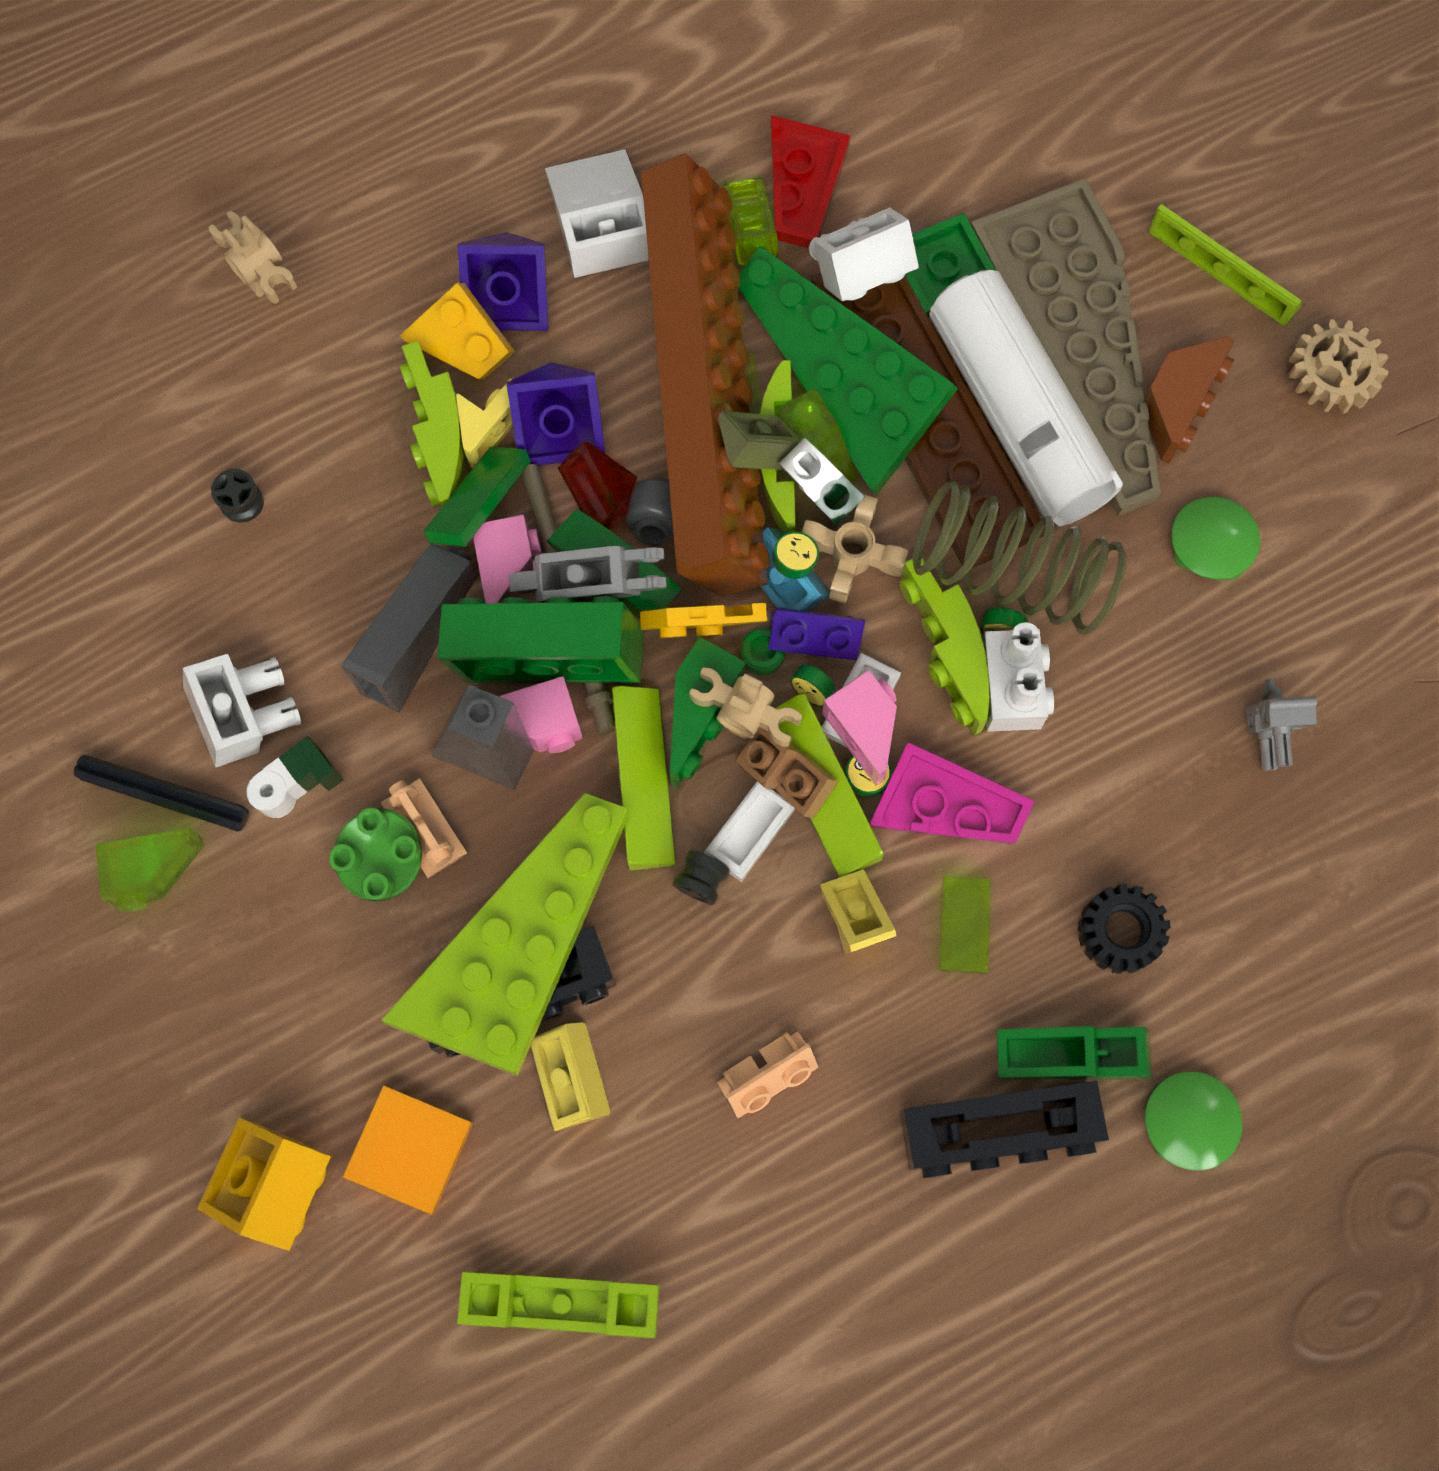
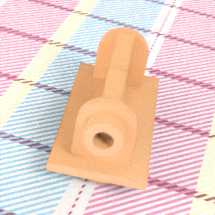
M420 778L409 785L402 780L389 788L392 796L382 801L381 804L384 809L402 814L417 830L422 845L420 867L428 879L468 854Z
M798 1031L792 1035L786 1032L759 1050L766 1062V1065L759 1069L753 1058L749 1056L722 1073L724 1078L716 1083L725 1098L728 1099L737 1118L742 1117L746 1113H754L761 1110L769 1103L773 1096L787 1087H795L802 1084L809 1078L811 1072L819 1068L811 1047L808 1043H805Z

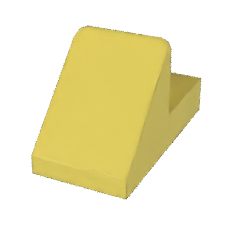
M507 383L502 389H496L489 396L484 411L460 394H456L463 449L471 468L475 467L490 446L497 447L513 428Z
M864 869L820 884L823 898L838 927L845 954L896 936L895 928Z

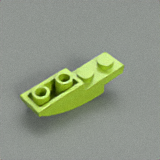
M415 341L401 346L407 362L399 365L408 390L417 387L421 398L413 401L420 423L412 426L417 442L409 445L418 469L427 467L431 477L430 480L423 482L432 507L437 505L443 507L465 478L466 454L463 449L456 394L448 372L431 377L419 342Z
M923 558L921 559V566L925 564ZM913 559L904 563L899 586L906 601L910 605L916 604L924 617L921 619V623L928 638L933 643L936 641L939 643L933 646L929 658L928 670L930 676L938 688L945 687L953 701L950 703V707L957 722L962 727L967 725L972 735L975 736L982 732L988 720L990 698L987 659L979 627L959 584L942 592L930 571L923 575L916 574Z

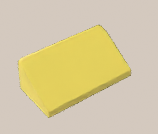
M583 1022L564 1024L535 1036L531 1049L554 1131L609 1115L608 1100L586 1024Z

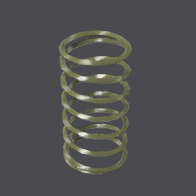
M954 480L946 482L938 490L926 511L916 539L913 553V566L916 574L923 575L936 567L941 582L948 586L964 577L970 594L978 595L991 588L996 603L1004 606L1018 599L1025 614L1033 615L1045 609L1051 623L1060 625L1072 620L1076 631L1083 635L1099 628L1117 600L1126 571V554L1121 542L1114 541L1108 544L1107 538L1100 536L1089 545L1076 572L1071 593L1070 611L1060 617L1054 615L1052 601L1066 584L1076 563L1082 541L1079 526L1069 528L1057 544L1045 580L1044 599L1037 606L1033 607L1027 605L1025 591L1038 574L1047 556L1054 533L1052 517L1046 516L1036 524L1023 553L1017 588L1009 596L1005 597L999 593L998 580L1010 564L1024 532L1027 519L1024 506L1014 508L1009 514L996 544L990 577L982 586L977 587L972 584V567L981 555L991 535L999 509L998 499L996 496H991L982 504L970 531L964 564L955 575L950 577L945 574V555L962 526L971 499V491L968 485L959 488ZM951 489L950 505L942 525L940 537L925 564L921 566L922 551L932 519L941 501ZM987 513H988V516H987L985 525H984L983 530H982V532H981V535H980V537H979V539H978V535H979V532H980V530H981L982 524H983L984 519H985V517H986V515H987ZM1017 519L1016 527L1012 535L1011 541L1003 555V551L1008 536ZM1045 528L1044 537L1039 548L1038 554L1030 570L1028 571L1031 556L1036 546L1037 540L1040 537L1043 529ZM1073 536L1066 564L1053 586L1058 564L1064 549ZM1101 545V549H1100L1099 553H1098V554L1095 556V558L1092 560V562H1091V564H1090V566H1089V568H1088V565H1089V563H1090L1091 558L1093 557V555H1094V553L1096 552L1097 548ZM1116 550L1118 552V566L1109 596L1099 615L1089 626H1085L1082 623L1083 608L1093 595L1103 575L1109 552Z

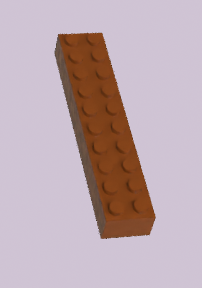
M685 153L641 171L677 573L712 593L724 597L767 585L766 568L769 567L770 558L762 536L765 513L759 502L758 485L761 483L760 470L754 468H733L730 465L718 419L721 411L750 413L749 405L753 400L745 371V365L748 364V353L742 342L741 326L744 325V314L738 303L737 287L740 286V276L734 265L733 249L736 248V238L730 227L729 212L732 211V201L728 191L724 187H720L709 176L704 167H699Z

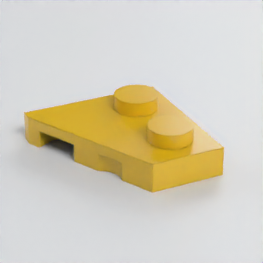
M456 283L400 334L403 341L407 343L418 341L421 350L477 379L487 378L515 353L514 349L465 283Z
M753 603L733 607L716 605L664 608L640 612L641 630H659L660 638L686 637L687 629L696 628V637L723 635L724 626L767 621L766 603Z

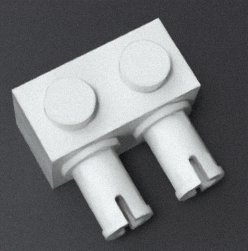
M890 207L869 217L858 218L857 222L854 220L848 226L830 234H822L820 238L815 237L809 245L811 257L819 262L824 287L841 301L861 298L867 293V290L883 283L897 282L906 273L919 268L910 222Z
M1024 622L1015 626L1013 630L985 631L982 641L989 672L990 694L988 720L986 722L987 732L1041 729L1048 718V714H1053L1054 694L1052 687H1045L1044 671L1049 670L1050 654L1048 645L1041 644L1040 629L1031 623Z
M225 654L183 668V688L215 768L260 753V744L263 741V736L301 724L298 709L293 708L296 704L292 697L256 710L249 706L246 699L247 695L278 685H284V677L281 668L277 669L279 663L275 657L237 670L233 667L229 655Z

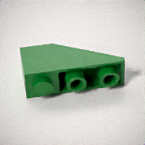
M700 636L679 667L675 677L670 779L671 785L678 788L684 777L688 780L692 779L703 760V756L699 752L707 739L714 742L724 727L717 720L721 710L720 707L716 705L702 707L696 705L690 699L689 692L692 688L701 693H708L713 688L710 682L701 678L700 672L702 668L715 670L720 675L722 683L732 688L737 678L743 677L746 673L745 661Z

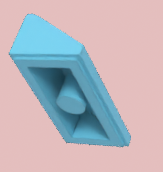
M767 527L762 532L764 545L769 553L770 564L766 568L768 584L760 586L776 608L784 607L790 610L811 611L829 597L830 591L814 571L800 579L785 577L777 571L772 561V554L777 540L784 534L780 529Z

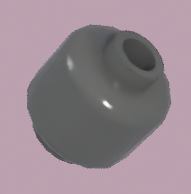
M665 478L641 481L633 488L626 522L628 528L635 536L646 544L661 545L674 539L669 480Z

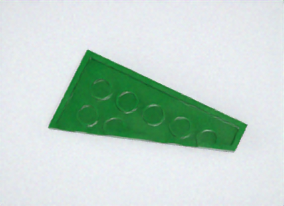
M759 246L739 274V289L784 358L791 361V368L871 491L878 495L958 388L927 364Z

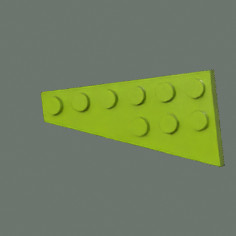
M584 793L381 1021L388 1026L518 1076L630 815L628 808Z

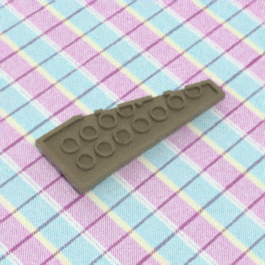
M1084 178L972 221L971 226L996 271H999L1123 483L1120 492L1110 500L1117 515H1123L1157 501L1162 493L1154 444H1151L1148 420L1150 417L1148 404L1145 403L1142 384L1144 379L1135 322L1131 319L1128 300L1130 290L1128 280L1125 281L1123 268L1125 260L1123 246L1088 182Z

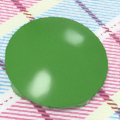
M1222 497L1197 499L1187 504L1174 520L1171 531V541L1174 549L1173 558L1179 567L1189 569L1191 572L1204 578L1214 580L1237 579L1253 564L1260 549L1258 526L1251 514L1232 500Z
M366 808L343 827L335 847L330 852L329 861L332 868L336 870L342 884L352 894L365 900L383 901L398 896L412 884L421 866L422 845L417 830L402 814L389 809Z
M1181 1072L1164 1079L1151 1091L1145 1109V1126L1154 1151L1162 1159L1183 1169L1206 1170L1220 1165L1233 1154L1242 1135V1114L1236 1098L1222 1082L1204 1073Z

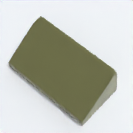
M721 411L718 416L727 458L733 468L784 470L779 462L801 441L779 416Z

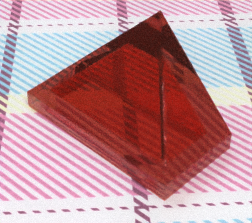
M581 442L558 467V470L580 511L611 530L627 515L631 493L635 487L637 476L590 442Z

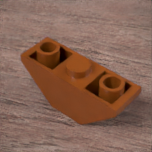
M1226 336L1170 351L1166 356L1144 398L1149 410L1148 426L1162 461L1170 463L1177 449L1182 452H1186L1198 430L1190 424L1195 415L1204 418L1216 396L1215 393L1209 391V388L1214 380L1220 383L1223 382L1234 362V359L1227 356L1235 341L1234 339Z

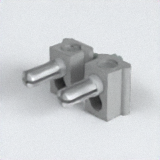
M1274 679L1265 680V690L1262 693L1261 702L1248 706L1245 709L1248 734H1258L1261 766L1264 771H1273L1278 769V767L1292 766L1290 734L1301 730L1302 727L1317 725L1316 697L1282 698V693L1275 686ZM1271 692L1274 693L1275 698L1268 699Z

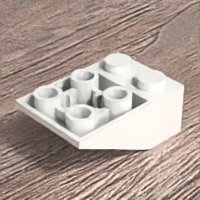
M625 149L545 168L574 278L649 260L643 194Z

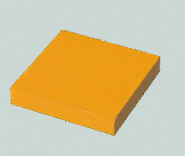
M383 1085L343 1178L430 1215H434L473 1123Z

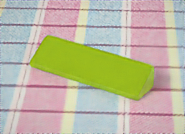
M1161 204L1157 208L1148 230L1151 235L1278 323L1286 326L1302 307L1303 302L1298 297Z
M629 686L612 687L622 805L628 808L630 814L624 827L629 870L676 866L659 689Z
M805 693L794 696L775 709L792 708L802 715V722L800 726H797L789 721H784L778 728L782 733L792 737L791 743L838 780V783L816 816L810 819L840 878L882 861L884 854Z

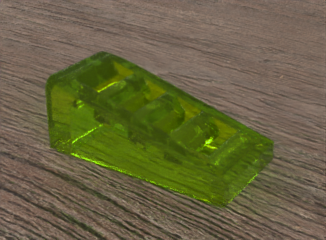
M762 177L721 184V187L728 191L732 201V211L729 212L730 227L736 238V248L734 251L737 263L739 265H746L759 246L777 258V233ZM757 197L756 200L734 203L737 200Z

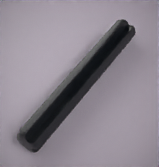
M89 755L80 756L74 767V776L82 781L237 832L243 830L249 817V811L242 805Z

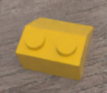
M239 1117L197 1209L241 1236L290 1251L295 1237L299 1235L304 1227L306 1212L313 1196L325 1179L326 1167L331 1156L302 1142Z

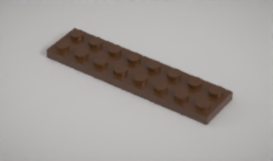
M821 274L812 277L811 283L927 364L958 388L906 456L905 461L929 505L938 490L950 480L956 481L959 488L965 485L969 486L971 499L962 526L951 545L961 565L963 566L966 546L975 518L984 501L991 496H996L998 499L999 509L991 535L972 568L993 559L1001 530L1009 514L1018 506H1024L1027 517L1018 548L1026 545L1036 524L1041 519L906 276L897 282L883 283L867 290V293L861 298L841 301L824 287ZM951 489L947 492L935 513L941 528L950 505ZM987 513V515H986V517H985V519H984V522H983V524H982L981 530H980L979 535H978V539H979V537H980V535H981V532H982V530H983V527H984V525H985V522H986L988 513ZM1017 519L1010 531L1003 554L1005 553L1011 541L1012 535L1016 527ZM1045 528L1039 538L1044 537Z

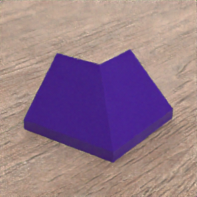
M508 232L458 243L460 283H465L499 330L548 331L544 243Z
M550 362L507 382L516 448L526 449L531 460L529 465H546L606 458L595 372Z

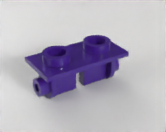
M784 607L775 608V611H771L769 628H771L768 650L857 661L865 619L790 610Z

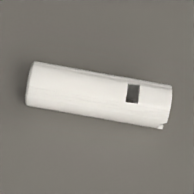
M982 270L969 276L966 275L949 285L936 298L935 303L930 308L929 317L1043 518L1051 516L1056 525L1061 527L1080 520L1101 508L1120 492L1123 483L999 271Z

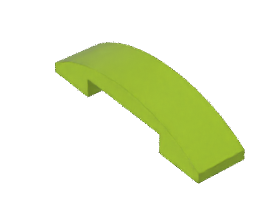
M782 360L775 370L764 394L760 414L779 416L782 420L792 419L790 360ZM760 469L764 495L776 524L783 534L796 532L794 481L777 482V470Z
M462 1272L457 1324L656 1338L660 1285Z

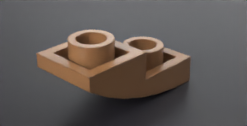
M760 727L757 729L754 737L749 739L736 759V762L763 787L775 789L804 817L814 818L838 783L835 777L795 745L790 743L789 747H783L776 744L771 739L769 732Z

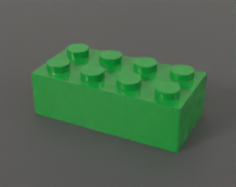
M599 596L593 598L592 602L578 603L566 597H551L547 599V603H530V601L523 598L509 597L503 599L502 603L486 604L485 601L476 598H462L458 600V604H442L437 658L466 683H543L564 676L565 683L641 682L644 630H641L640 624L623 602L609 596Z

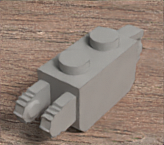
M607 546L535 555V560H533V571L509 574L510 592H535L536 602L547 603V599L551 597H566L573 599L575 602L592 601L593 598L599 596L614 598L641 596L640 591L666 588V577L649 575L639 578L638 566L639 562L653 563L664 559V548L631 549L621 546Z

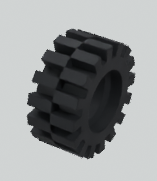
M1119 884L1116 888L1110 886L1096 895L1081 913L1083 917L1078 922V930H1082L1079 941L1081 946L1086 945L1088 949L1085 953L1090 960L1094 957L1099 961L1098 967L1103 970L1107 967L1111 968L1112 973L1121 974L1124 971H1128L1129 974L1145 968L1164 952L1162 949L1168 944L1170 936H1166V931L1171 928L1170 920H1164L1163 915L1167 910L1164 905L1158 907L1154 901L1158 897L1152 892L1145 895L1142 893L1144 888L1137 885L1132 889L1127 888V884ZM1127 912L1138 920L1141 927V936L1135 945L1129 947L1120 946L1109 938L1106 924L1111 914Z

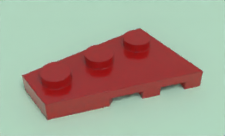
M771 115L775 240L809 248L813 238L820 237L850 146V135Z

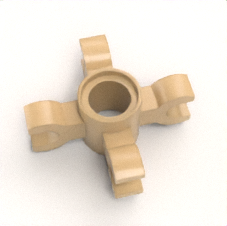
M229 211L226 215L232 224V228L229 231L225 229L221 232L216 226L211 224L209 231L213 239L220 247L230 248L223 253V256L245 285L249 286L258 297H262L265 294L270 302L278 303V296L273 289L276 284L286 283L293 291L297 288L291 272L284 267L276 266L282 261L280 253L270 239L248 216L244 215L240 220L236 213Z
M864 495L865 498L858 503L853 521L845 523L838 531L830 530L820 523L809 520L805 521L802 533L807 534L816 542L819 552L832 555L833 564L837 570L830 588L829 599L844 604L847 602L855 575L865 572L869 566H872L886 574L901 577L908 550L902 547L884 546L875 543V535L870 527L875 515L878 499ZM854 543L861 546L864 551L860 554H850L844 550L843 546Z
M702 668L700 672L701 678L710 682L713 688L708 693H701L692 688L689 692L692 702L702 707L712 705L720 707L721 710L717 720L729 729L730 732L744 739H747V737L753 738L760 727L769 732L771 739L776 744L789 747L792 737L782 733L778 726L784 721L800 726L802 715L792 708L777 710L770 705L775 697L773 692L762 685V681L746 673L743 677L737 678L732 688L722 683L720 675L715 670Z

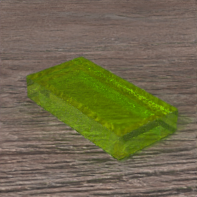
M943 877L939 971L972 974L988 973L991 879Z

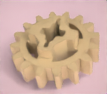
M1334 319L1329 320L1324 329L1318 324L1313 325L1307 335L1303 334L1295 345L1296 348L1289 357V362L1294 364L1289 372V378L1301 380L1295 391L1297 393L1308 391L1311 394L1307 402L1309 405L1316 403L1318 399L1323 401L1325 412H1329L1334 404H1338L1342 413H1347L1353 404L1359 409L1364 407L1370 398L1373 399L1382 388L1381 383L1388 375V370L1382 368L1388 359V355L1376 353L1377 348L1382 342L1380 339L1369 342L1366 339L1369 329L1365 327L1357 333L1353 331V322L1349 320L1343 328H1338ZM1322 347V351L1316 357H1312L1313 351ZM1360 375H1364L1363 382L1355 386L1354 382L1357 381Z

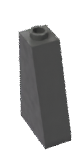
M430 543L341 666L361 695L400 713L438 646L442 604H458V600L466 597L477 578L469 561L470 557L466 553L450 545L443 549Z
M468 685L451 712L431 755L515 790L533 752V747L513 702Z

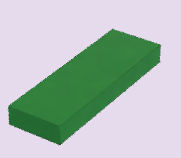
M490 446L424 529L429 543L466 547L531 462L526 449Z

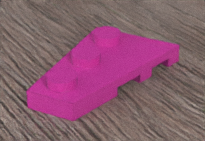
M908 742L870 821V826L1015 844L1035 801Z

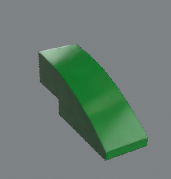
M577 508L547 540V543L557 552L607 546H621L634 549L616 534ZM638 563L639 578L649 575L666 577V588L640 591L641 596L617 598L639 620L640 612L666 608L682 590L679 585L653 563Z
M1094 1026L997 1029L998 1075L1000 1079H1153L1150 1031L1146 1027L1095 1028Z

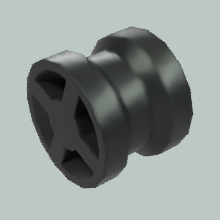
M228 469L220 473L213 481L211 495L224 516L230 521L237 523L249 522L261 513L264 497L253 478L247 472L240 469ZM244 494L245 497L240 501V497Z
M689 850L685 857L686 867L684 872L676 875L672 884L682 893L698 901L714 905L718 897L716 889L721 881L727 879L730 869L708 855Z

